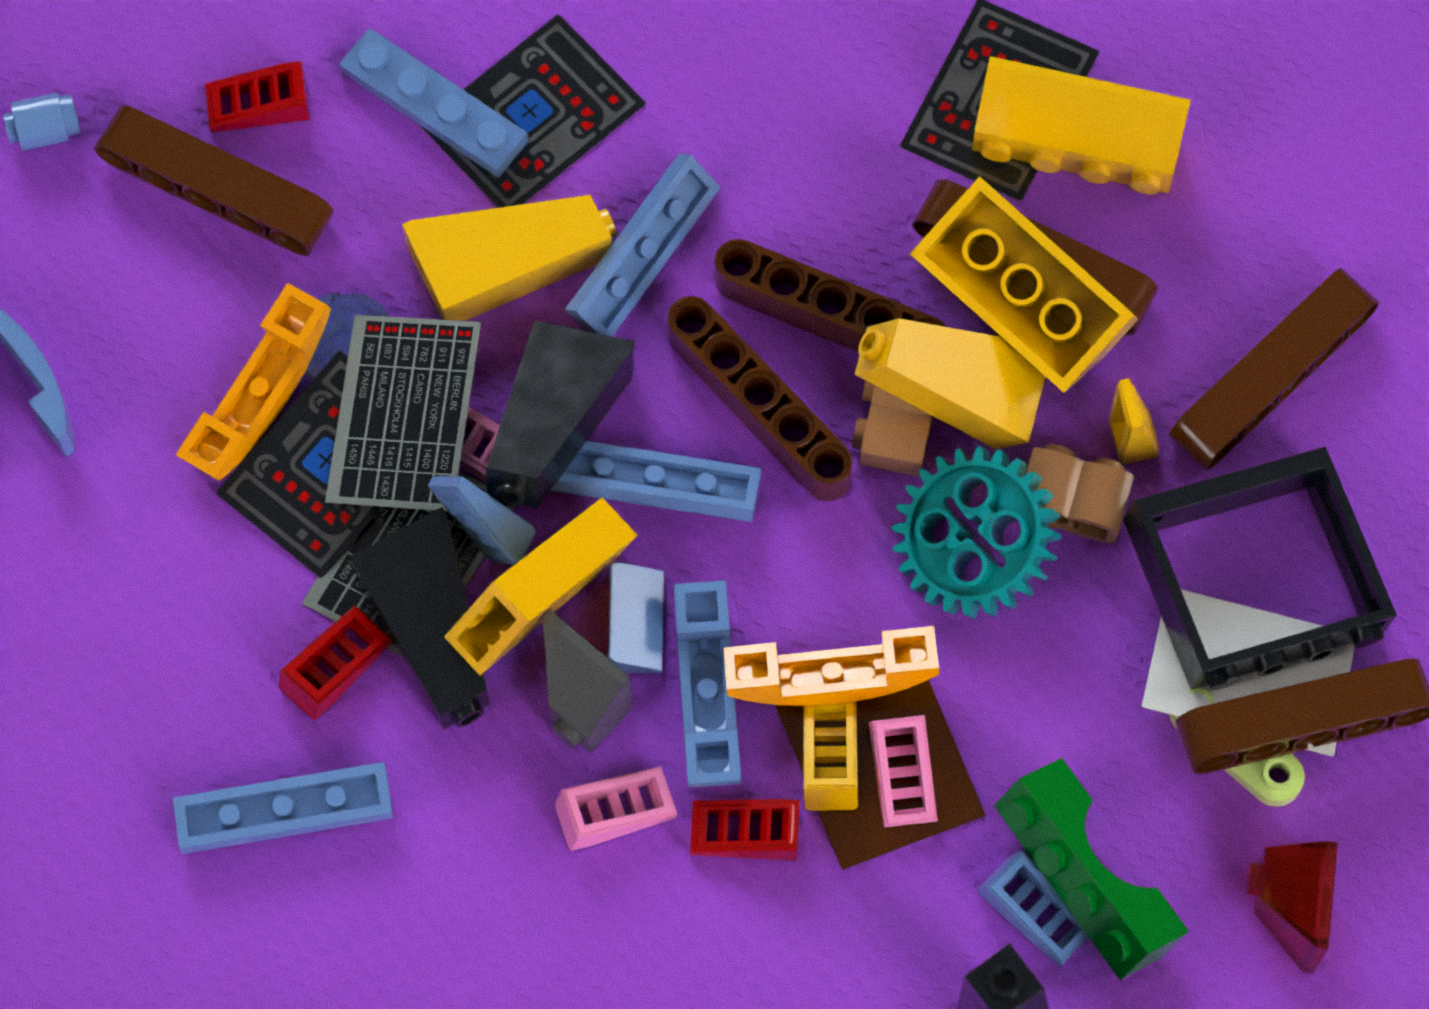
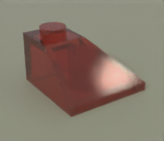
M1320 841L1265 847L1259 863L1251 862L1249 865L1246 894L1255 896V915L1299 969L1305 973H1314L1329 947L1338 842Z

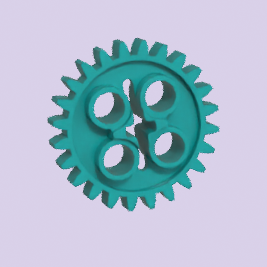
M977 446L972 461L967 452L960 448L956 449L955 464L953 465L941 456L936 457L938 469L936 474H932L922 468L919 470L920 477L924 482L920 489L915 486L906 485V491L913 498L911 505H896V509L906 515L907 518L905 523L892 525L891 530L905 536V541L898 543L892 549L893 552L899 555L909 557L898 568L899 571L906 575L917 574L909 587L918 593L928 589L924 601L937 606L943 600V611L952 615L957 613L961 604L963 614L970 618H976L980 604L985 614L992 617L997 616L999 600L1008 608H1017L1014 593L1020 591L1032 597L1034 592L1028 582L1032 576L1045 581L1048 578L1047 574L1039 567L1041 561L1057 560V556L1047 550L1046 546L1047 542L1061 539V534L1048 528L1049 523L1060 518V513L1054 509L1043 507L1053 499V493L1047 489L1036 490L1043 480L1042 476L1034 471L1024 475L1027 463L1016 458L1009 464V455L999 449L990 460L988 450ZM986 484L988 489L986 500L980 506L972 508L970 503L972 491L977 486ZM949 498L954 499L957 507L966 518L979 524V533L1005 558V566L999 567L991 552L985 546L973 541V531L947 506ZM947 519L950 528L948 535L943 541L934 543L932 538L933 528L941 520ZM1018 521L1021 527L1019 538L1015 543L1005 546L1002 537L1005 528L1012 522ZM975 557H980L982 561L981 573L976 579L967 582L964 573L967 563Z

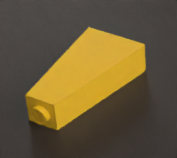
M591 195L415 219L402 224L406 245L442 320L467 321L597 265L611 247L612 238L618 236L608 210L604 208L598 211Z
M900 318L867 327L866 333L859 343V359L854 375L996 450L1029 443L1045 376L1002 337Z
M603 497L494 580L444 638L479 675H482L542 624L543 616L549 610L555 613L611 565V562H614L638 535Z

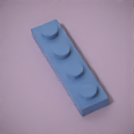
M371 28L364 33L339 64L342 74L498 178H500L529 142L526 131Z
M679 153L565 308L585 331L613 337L721 188L691 154Z
M586 441L551 491L595 498L603 497L608 500L753 522L762 468Z
M385 762L173 797L178 843L182 854L394 818Z

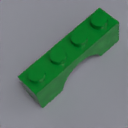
M1060 758L1019 778L994 807L1119 980H1122L1162 958L1189 930L1158 888L1139 887L1129 884L1113 875L1098 860L1090 847L1085 830L1086 814L1093 799L1063 758Z

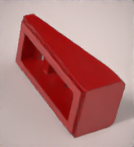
M302 61L282 63L205 83L209 129L211 133L310 120ZM289 88L290 98L281 100L280 89ZM270 90L271 103L262 105L260 91ZM242 93H250L251 108L242 110ZM231 95L232 113L223 115L221 96Z
M354 605L280 670L278 687L311 719L316 720L391 645L392 638ZM349 630L353 631L368 645L363 651L345 635ZM336 645L352 661L347 664L331 648ZM321 661L335 676L333 678L328 677L316 664Z
M800 800L693 801L690 855L797 861ZM708 815L718 816L717 841H706ZM729 816L740 817L738 841H728ZM750 818H761L760 840H749ZM772 819H782L781 840H771Z

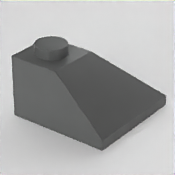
M549 610L543 616L548 701L551 720L554 722L551 729L571 748H575L580 744L591 754L633 709L630 677L553 611Z

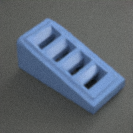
M436 476L431 478L428 484L430 490L478 549L492 563L515 565L523 559L536 532L533 525L464 477Z
M1023 850L1011 854L977 889V892L998 913L1058 966H1061L1088 938L1085 931L1070 913L1043 873ZM1018 874L1024 881L1009 896L1003 889ZM1033 890H1036L1041 896L1024 911L1019 904ZM1051 904L1057 911L1040 928L1034 921ZM1068 919L1074 926L1056 944L1050 936Z

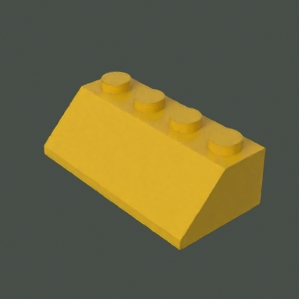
M990 56L974 131L972 150L981 152L982 156L996 162H1007L1010 159L1029 162L1033 168L1042 172L1056 173L1063 170L1080 174L1081 178L1092 183L1104 184L1113 181L1127 184L1132 190L1142 194L1153 195L1158 192L1169 194L1191 100Z
M980 176L910 253L912 257L1063 393L1068 391L1101 361L1138 320L1129 309Z

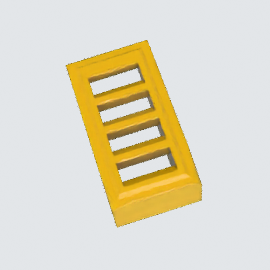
M1130 378L1119 380L1108 419L1119 462H1122V465L1154 459L1159 455L1160 448L1151 414Z
M857 701L832 705L804 706L805 809L809 811L855 810L858 808ZM815 721H846V727H815ZM815 742H846V746H815ZM846 763V767H815V764Z

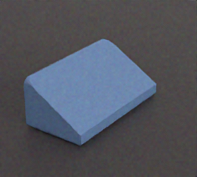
M611 562L608 659L624 673H662L664 571L627 563Z

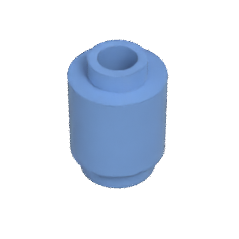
M58 92L14 101L11 102L12 112L3 114L10 144L20 142L22 151L70 141L69 136L81 133L72 94L59 97Z

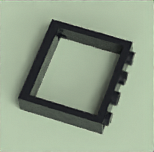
M1326 446L1136 499L1123 519L1191 690L1209 685L1210 690L1223 689L1238 682L1241 675L1257 671L1259 676L1271 675L1286 668L1289 665L1288 661L1306 657L1307 662H1315L1337 651L1336 647L1354 643L1356 648L1372 645L1384 638V631L1397 616ZM1306 489L1359 616L1209 659L1158 531Z

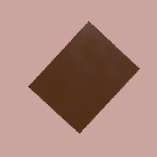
M929 680L892 694L857 701L858 808L855 810L818 811L842 870L986 816ZM775 705L804 775V706ZM925 715L938 821L884 828L868 722ZM815 721V727H846V721ZM912 734L885 737L886 747L913 744ZM815 742V746H846V742ZM915 755L888 758L889 768L917 765ZM846 763L815 764V767H846ZM918 776L890 779L891 789L920 786ZM922 797L893 800L894 811L923 807Z

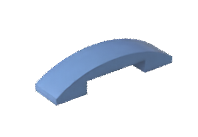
M0 309V340L41 391L28 401L38 422L67 457L75 451L74 432L68 407L46 359L34 341L18 323Z
M726 580L673 584L688 788L742 784L735 698L727 696L724 647H731Z

